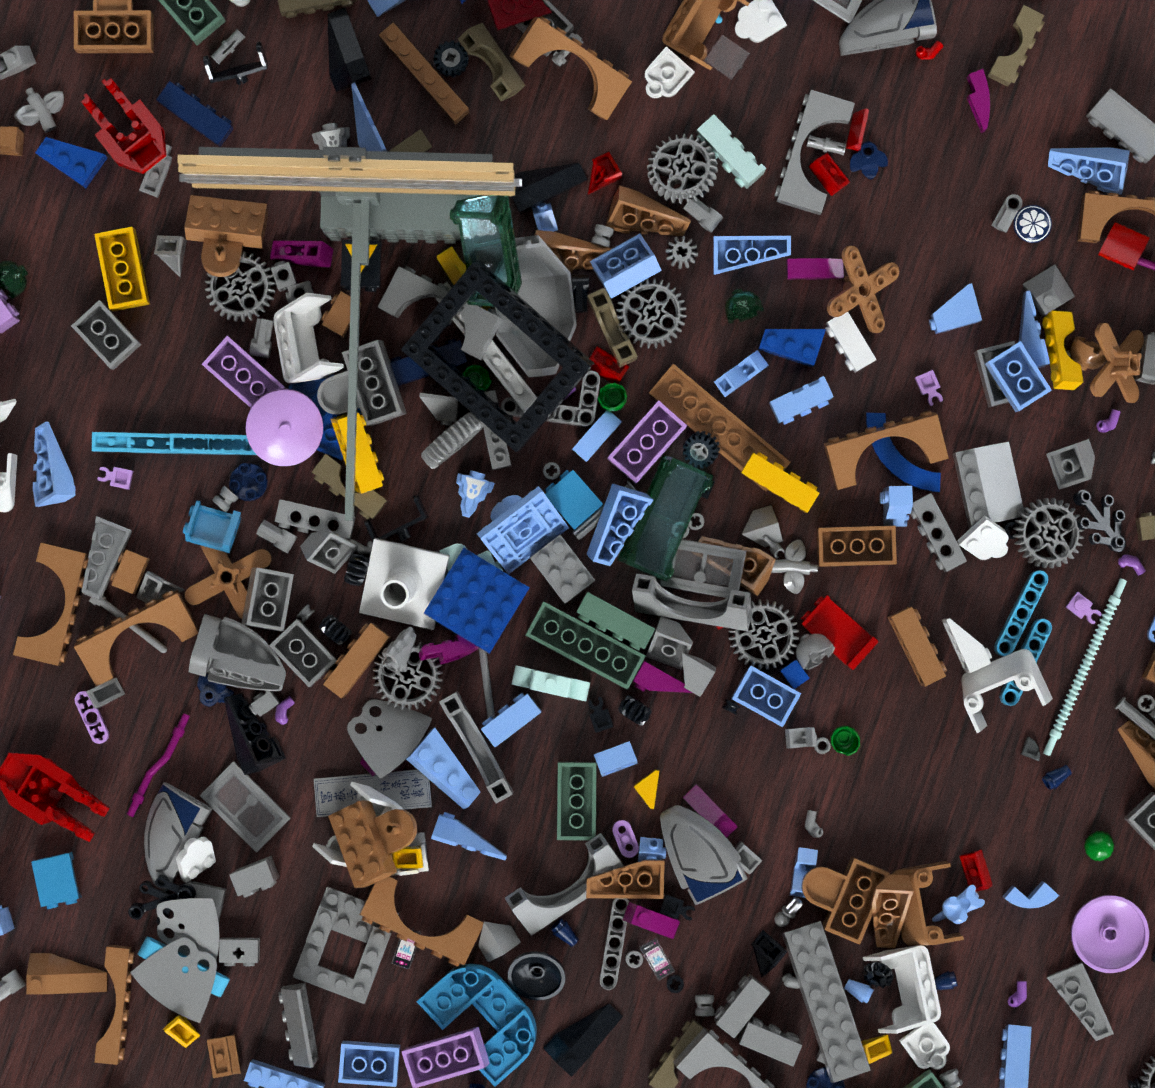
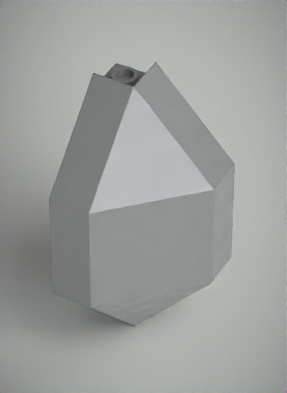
M539 235L512 238L494 274L570 341L577 326L570 271ZM492 305L493 310L498 312V317L502 319L496 331V336L528 377H540L556 374L560 364Z

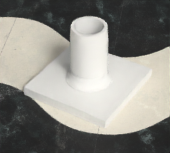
M375 538L359 613L434 630L436 621L423 613L445 579L450 555Z

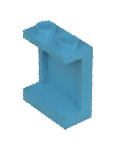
M566 470L559 477L561 481L556 485L552 483L545 489L547 492L545 495L575 530L596 512L603 503L574 470L571 472Z
M197 500L195 506L192 505L190 508L189 523L186 522L183 528L185 541L230 554L241 522V512L234 510L233 514L202 506L201 502Z
M72 852L31 862L41 907L47 906V909L59 907L58 903L62 902L70 905L77 903V899L81 898L72 860H74Z

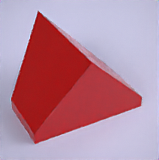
M610 152L592 159L593 165L588 195L622 179V172Z

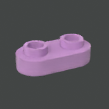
M619 820L614 823L612 828L619 850L625 857H634L638 853L639 846L631 825L625 820ZM620 826H624L626 828V831L624 833H620L618 831V828ZM627 844H631L633 846V849L631 851H627L625 849V846Z

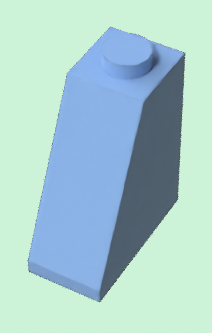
M972 283L964 287L931 315L929 325L931 330L935 331V334L982 321Z

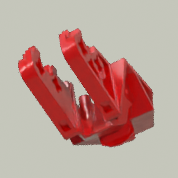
M112 78L107 81L103 79L102 83L132 121L131 126L134 128V131L128 136L119 133L86 93L83 95L85 99L81 103L102 128L95 136L119 166L144 174L166 157L165 130L140 99L132 105Z
M9 753L0 767V789L9 805L40 825L53 821L61 827L73 831L75 836L90 842L95 832L65 811L64 808L57 806L63 793H66L75 801L91 808L90 810L95 814L103 817L106 816L110 809L109 806L82 788L70 773L60 768L49 758H44L41 755Z

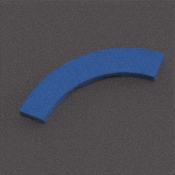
M866 413L867 428L872 426L880 428L886 423V413ZM885 437L872 443L874 452L879 460L894 476L918 489L940 492L941 473L926 471L907 461L895 448L890 437Z

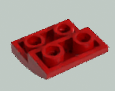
M1115 222L1098 255L1134 271L1150 237Z

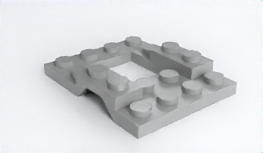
M327 886L293 977L365 1004L392 931L390 930L387 933L379 929V924L373 922L371 925L361 920L362 916L359 913L365 900ZM331 930L367 943L354 978L318 965Z

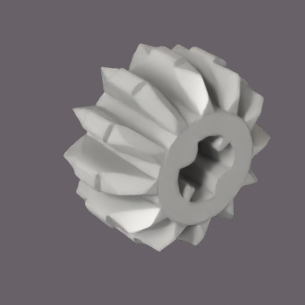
M682 236L681 242L675 237V244L672 242L668 243L672 249H666L665 252L672 254L666 258L667 260L674 259L671 266H675L677 262L679 263L678 269H681L682 263H684L686 268H689L688 261L693 264L695 263L692 257H697L698 253L692 252L697 248V245L690 247L692 239L685 243V236ZM680 248L682 249V251H687V253H685V257H682V255H677Z

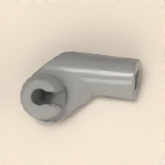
M353 539L350 540L359 546L355 552L371 555L373 542L369 541L367 546H364Z
M808 810L805 829L812 837L819 838L823 835V829L815 822L817 812Z
M790 973L783 975L782 981L786 987L799 988L796 977H792Z

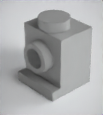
M266 691L265 695L261 692L253 698L255 702L249 708L254 715L258 714L261 717L280 704V701L273 691Z

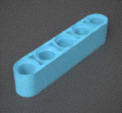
M1033 571L1029 575L995 642L994 651L996 654L1006 656L1014 651L1048 583V575L1044 571ZM1036 574H1040L1043 577V581L1039 585L1034 582ZM1028 591L1034 594V599L1031 602L1025 598ZM1019 608H1023L1026 613L1022 619L1017 616ZM1011 625L1017 628V633L1014 636L1008 633V628ZM1003 642L1008 645V651L1002 653L999 649L1000 644Z
M1037 619L1033 622L1021 649H1027L1032 653L1036 663L1052 630L1051 623L1046 619ZM1040 622L1046 625V630L1043 633H1040L1037 629ZM1033 639L1038 642L1036 650H1032L1029 647V643ZM1013 681L1004 684L999 696L1000 701L1004 705L1013 706L1017 704L1023 691ZM1007 692H1012L1014 695V699L1011 702L1005 700Z
M146 936L137 954L147 959L166 945ZM178 951L179 956L187 957ZM198 962L197 967L200 971L205 972L209 969V967ZM186 966L182 968L183 973H187L189 971L188 967ZM216 971L211 994L221 997L230 979Z

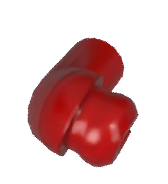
M938 40L931 48L918 46L915 51L916 56L919 59L931 60L944 46Z

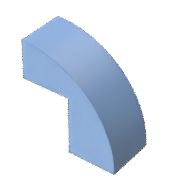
M757 350L724 373L714 383L724 397H726L769 365Z
M606 411L572 450L587 462L622 421L612 412Z
M798 848L790 896L805 898L802 892V880L809 870L815 868L818 850Z
M1041 881L1028 897L1023 895L1013 885L1002 897L1022 908H1039L1051 903L1059 895L1045 882Z

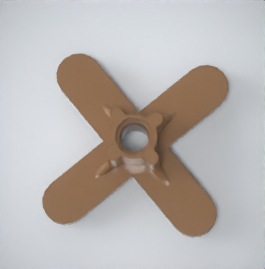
M846 246L842 251V260L848 276L844 278L843 291L828 302L827 311L832 317H840L859 305L869 331L880 333L884 329L885 321L875 293L898 278L899 267L895 263L888 262L868 275L858 248Z
M1100 323L1095 329V336L1107 363L1090 384V390L1093 396L1102 397L1116 380L1126 402L1135 403L1139 398V389L1133 375H1140L1139 368L1142 354L1138 353L1144 343L1143 333L1140 330H1133L1119 346L1109 324Z
M201 546L215 574L189 587L185 592L186 601L191 605H197L225 591L237 615L242 619L247 590L242 580L250 577L251 568L265 569L272 561L271 554L267 550L260 549L232 564L226 552ZM227 571L232 574V580L228 583L222 579L223 573Z

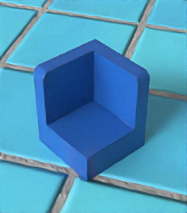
M797 660L779 670L792 689H796L809 679Z

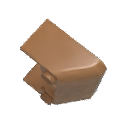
M683 0L664 32L662 41L687 58L711 70L712 67L703 62L707 56V47L702 43L721 10L724 12L733 10L737 1L746 6L750 3L746 0Z
M947 861L895 870L892 874L909 875L914 891L901 929L902 940L909 946L937 945L964 940L963 935L960 933L943 935L942 930L938 926H926L919 888L928 887L932 883V870L951 867Z

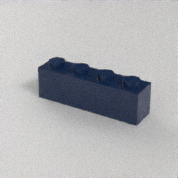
M169 81L156 99L157 102L221 147L233 131V127L230 125L232 122L223 115L221 118L215 114L216 110L208 104L203 106L199 103L201 99L193 93L190 95L185 93V88L178 82L173 84Z
M448 340L445 342L446 345L438 347V344L432 345L436 351L442 352L441 355L451 364L454 363L456 367L468 364L465 353L461 350L462 344L460 340ZM399 356L390 359L398 386L430 376L410 357L402 359Z

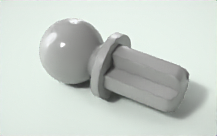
M794 897L787 906H783V912H778L775 915L774 921L779 927L787 926L790 918L795 917V913L803 905V902L799 898Z

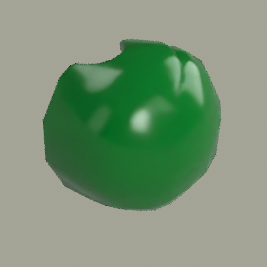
M471 365L465 368L462 373L464 376L471 378L470 381L480 390L486 391L491 384L489 371L480 365Z
M608 383L600 388L598 401L603 409L616 412L621 410L626 404L627 392L622 385Z
M845 725L834 729L831 735V745L837 753L850 756L859 749L860 736L854 728Z
M1096 831L1087 837L1084 845L1085 852L1092 860L1103 861L1109 858L1114 851L1113 838L1107 832Z

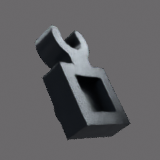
M598 697V706L592 705L591 700L588 701L589 707L595 712L589 714L595 733L614 727L608 708L602 710L603 700L601 697Z
M665 894L659 913L676 919L681 914L686 920H692V917L686 915V911L689 909L695 911V907L692 905L682 906L684 900Z

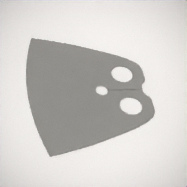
M369 700L363 706L362 714L354 717L348 723L347 730L364 760L381 779L398 767L413 752L426 733L432 718L412 709L409 710L406 707L404 710H401L400 705L394 708V704H387V701ZM371 707H379L382 711L379 717L371 716L369 713ZM356 724H365L367 731L364 734H358L355 731ZM376 726H382V731H377Z
M213 898L177 899L164 901L157 905V916L160 918L157 934L163 942L168 945L177 939L188 938L196 944V948L200 952H208L217 960L219 923ZM165 908L171 909L174 912V917L171 919L165 917L163 910ZM183 924L185 928L180 929L178 925ZM165 928L173 930V938H168L164 935L163 931ZM182 945L178 948L180 953L186 956L190 954L188 946ZM205 959L199 961V963L207 967L210 966L209 962Z
M180 938L148 957L130 973L153 998L165 1007L185 1018L200 1023L213 988L217 962L208 952H200L196 948V944L190 939ZM186 945L189 947L190 954L187 957L179 956L178 948L180 946ZM202 959L207 960L210 964L209 969L205 972L200 971L197 967L198 962ZM185 966L189 969L187 973L182 972V968Z

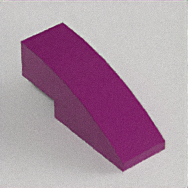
M980 69L966 77L972 94L967 97V101L979 130L983 133L987 130L989 122L990 94L984 70Z
M797 258L786 260L787 280L844 278L842 259Z

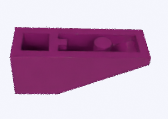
M273 241L270 259L312 267H330L334 249L323 241Z
M645 661L633 679L636 683L635 687L643 692L648 689L649 691L692 693L684 688V683Z
M697 784L683 796L686 802L700 816L713 824L726 838L738 827Z
M631 902L628 903L622 919L630 924L674 939L680 923L676 919Z

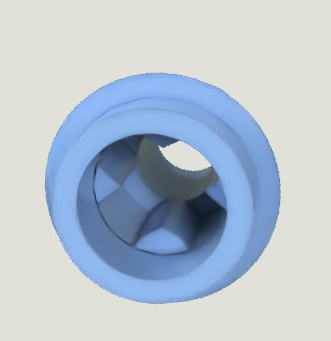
M851 979L848 980L844 987L847 992L861 1003H868L874 989L870 988V985Z

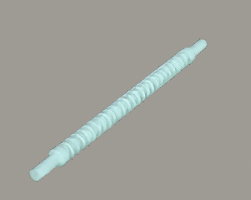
M1122 578L1119 579L1113 595H1110L1108 599L1109 604H1106L1107 609H1104L1105 614H1102L1103 618L1099 619L1101 623L1097 624L1098 629H1095L1096 634H1093L1094 639H1091L1092 643L1088 644L1090 648L1086 649L1087 654H1084L1083 664H1080L1081 668L1077 669L1079 673L1075 674L1076 679H1073L1072 689H1069L1070 693L1066 694L1068 698L1064 699L1065 704H1062L1061 714H1058L1059 718L1055 719L1057 723L1053 724L1054 729H1051L1049 733L1050 738L1043 752L1045 755H1051L1057 739L1061 738V730H1064L1063 725H1066L1067 716L1071 715L1069 711L1073 710L1074 700H1077L1076 696L1080 695L1078 691L1082 690L1081 685H1084L1085 675H1088L1087 671L1091 670L1089 666L1093 665L1092 660H1095L1096 650H1099L1098 646L1102 645L1100 641L1104 640L1103 635H1106L1107 625H1110L1109 621L1113 620L1111 616L1115 615L1116 605H1119L1121 602L1119 598L1127 583Z

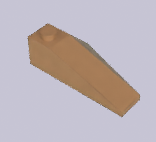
M619 185L613 197L605 226L614 229V231L630 234V231L641 232V234L659 232L660 235L684 236L691 220L636 190Z
M535 230L534 236H540L570 273L576 269H593L590 261L611 250V248L557 232Z
M704 536L700 538L698 542L745 550L746 557L740 586L756 596L760 594L769 580L775 558L757 548H748ZM692 552L700 559H703L702 553ZM707 555L706 563L730 578L733 559Z
M1129 720L1118 731L1148 783L1155 789V741L1142 728Z
M643 860L586 878V898L663 899L665 861Z
M890 874L875 887L871 905L877 947H896L914 892L909 875Z
M30 953L27 969V994L108 991V972L83 965L52 953Z

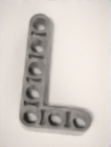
M588 371L583 377L579 407L559 405L553 415L546 421L581 427L591 426L595 419L600 385L599 374L595 371ZM589 375H594L597 378V382L594 385H589L586 382V378ZM586 394H591L594 397V401L591 404H586L583 401V397ZM513 398L503 400L501 408L508 415L522 417L524 412ZM513 402L516 405L515 410L512 412L506 411L505 404ZM563 411H571L573 414L572 418L564 420L561 416ZM589 413L591 421L588 423L582 422L580 419L581 415Z

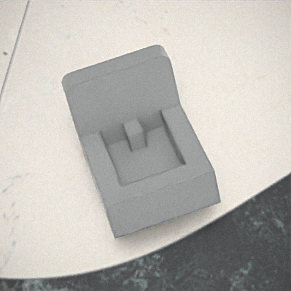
M814 727L785 729L786 748L816 746L817 735Z

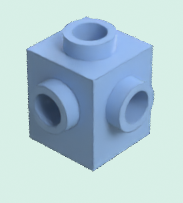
M640 837L638 862L666 858V847H663V839Z

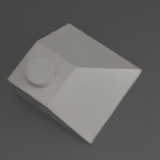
M1056 265L1051 266L1022 284L1026 291L1030 290L1034 305L1042 317L1075 297Z
M420 393L419 397L437 421H441V425L452 426V423L457 421L459 401L455 397Z
M1089 439L1046 454L1059 490L1091 479L1095 455Z
M331 531L311 533L300 547L307 561L335 574L359 546Z
M661 616L646 657L682 670V653L688 654L693 642L680 623Z

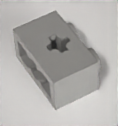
M221 937L219 939V963H224V966H236V963H243V966H255V963L260 961V938ZM238 948L244 951L241 957H239L238 953H235Z

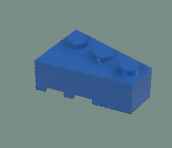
M48 137L44 139L35 152L39 157L84 188L88 187L108 158L103 153Z
M765 329L758 350L813 367L826 329Z

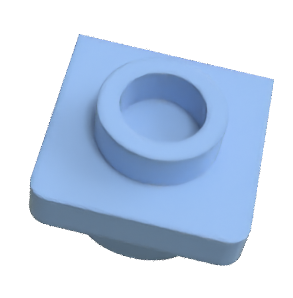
M551 203L536 205L533 208V215L538 230L557 231L558 226Z

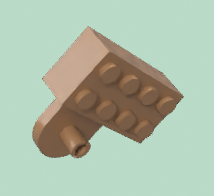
M93 0V11H74V50L77 53H154V14L151 10H133V0Z
M190 196L184 227L186 240L204 242L201 259L206 272L216 277L229 276L240 265L243 246L262 249L268 219L267 204Z
M358 801L328 816L354 888L368 887L397 873L391 854L409 846L417 834V824L411 813L403 809H394L377 817L373 805L369 801Z
M851 856L844 874L827 867H815L809 870L802 880V892L809 902L828 910L822 925L824 930L860 945L873 915L871 900L875 887L888 877L890 873Z

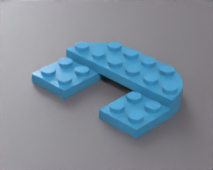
M465 964L455 967L417 1000V1003L442 1030L471 1004L495 1028L497 1033L484 1044L490 1064L483 1069H479L494 1087L515 1070L529 1056L534 1047L537 1026L531 1010L495 971L479 964Z

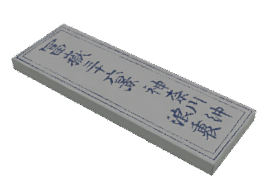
M418 769L390 772L381 779L377 775L372 776L371 774L314 778L317 817L329 816L358 802V791L350 785L351 782L372 787L397 802L403 810L432 807L430 780Z

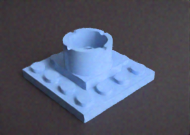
M538 486L524 498L518 495H511L502 499V502H498L491 512L492 522L483 527L477 535L505 571L510 574L544 546L569 529V527Z

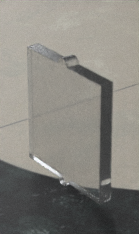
M722 35L715 46L711 47L712 50L704 61L732 80L738 70L743 68L742 64L750 53Z

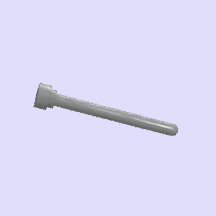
M104 594L100 601L92 597L89 600L95 606H102L116 618L126 617L124 613L106 600ZM138 624L129 627L161 653L167 652L165 645Z

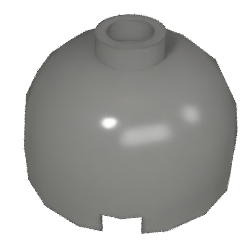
M805 634L799 640L796 658L803 669L809 670L823 662L821 659L825 655L829 657L834 652L835 647L822 634Z

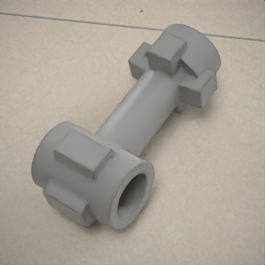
M572 32V33L568 36V38H569L570 40H571L572 38H575V39H577L578 41H580L582 44L584 43V42L581 40L582 38H581L577 33L574 34V33ZM561 50L558 53L556 51L551 60L560 67L562 64L564 65L566 62L565 57L570 52Z

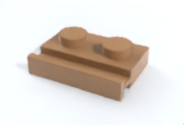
M235 1034L207 1039L213 1078L241 1074Z

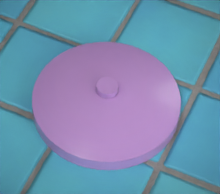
M277 389L264 394L252 405L246 419V435L251 448L261 459L273 465L291 466L305 461L316 451L323 435V421L318 407L308 396L291 389Z
M1103 895L1089 900L1078 910L1071 926V941L1076 954L1086 965L1100 972L1117 973L1131 968L1142 958L1149 942V928L1144 914L1134 903L1120 896Z

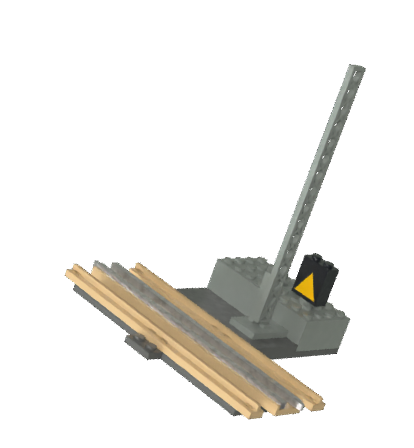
M199 147V155H178V172L183 173L179 174V181L192 183V188L318 191L321 195L320 228L325 236L330 238V241H341V238L349 239L342 240L341 287L345 288V291L351 292L345 521H354L360 289H365V292H376V289H381L382 242L380 239H386L387 242L392 243L399 242V239H404L407 243H418V240H425V243L433 244L437 243V240H444L445 244H456V241H464V244H475V241H479L480 195L515 196V187L522 186V179H515L513 163H494L492 154L366 151V148L323 147V150Z

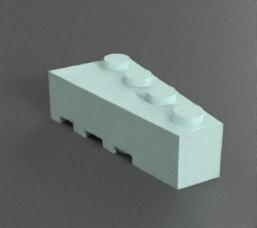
M714 114L696 130L698 134L696 138L699 137L701 143L705 141L707 146L712 148V152L716 156L715 159L719 158L723 162L722 167L726 172L733 173L736 177L734 180L741 188L744 186L748 189L764 174L766 167L763 164L759 166L756 164L755 156L751 152L743 150V144L736 137L732 138L730 136L732 134L731 131Z

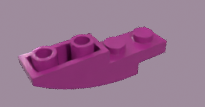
M456 635L454 642L453 640H446L438 645H434V643L423 645L419 651V658L421 661L439 657L440 664H445L461 659L476 651L479 647Z

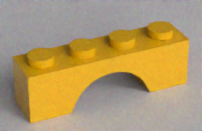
M1051 311L1043 318L1042 322L1050 361L1051 380L1053 381L1054 389L1075 390L1083 383L1081 365L1073 361L1064 348V339L1075 330L1072 312Z

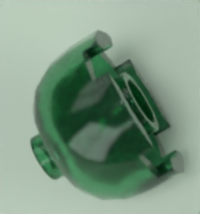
M5 260L0 262V286L3 290L5 289L10 292L8 297L12 300L24 292L27 287L25 276L28 273L23 265L19 266L14 261Z
M743 289L733 291L732 296L725 302V315L728 323L731 324L734 323L733 320L739 319L740 322L758 316L757 311H764L759 296L751 291H743Z

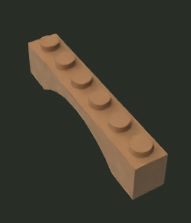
M394 23L379 34L380 40L420 82L455 125L470 113L469 108Z
M108 945L106 947L104 966L114 984L116 1008L109 1029L96 1043L94 1063L118 1065L121 1060H124L125 1048H122V1043L126 1040L127 1029H124V1023L128 1021L129 1016L126 1004L130 1002L131 997L128 984L132 982L133 978L130 973V965L134 963L135 952H132V947Z

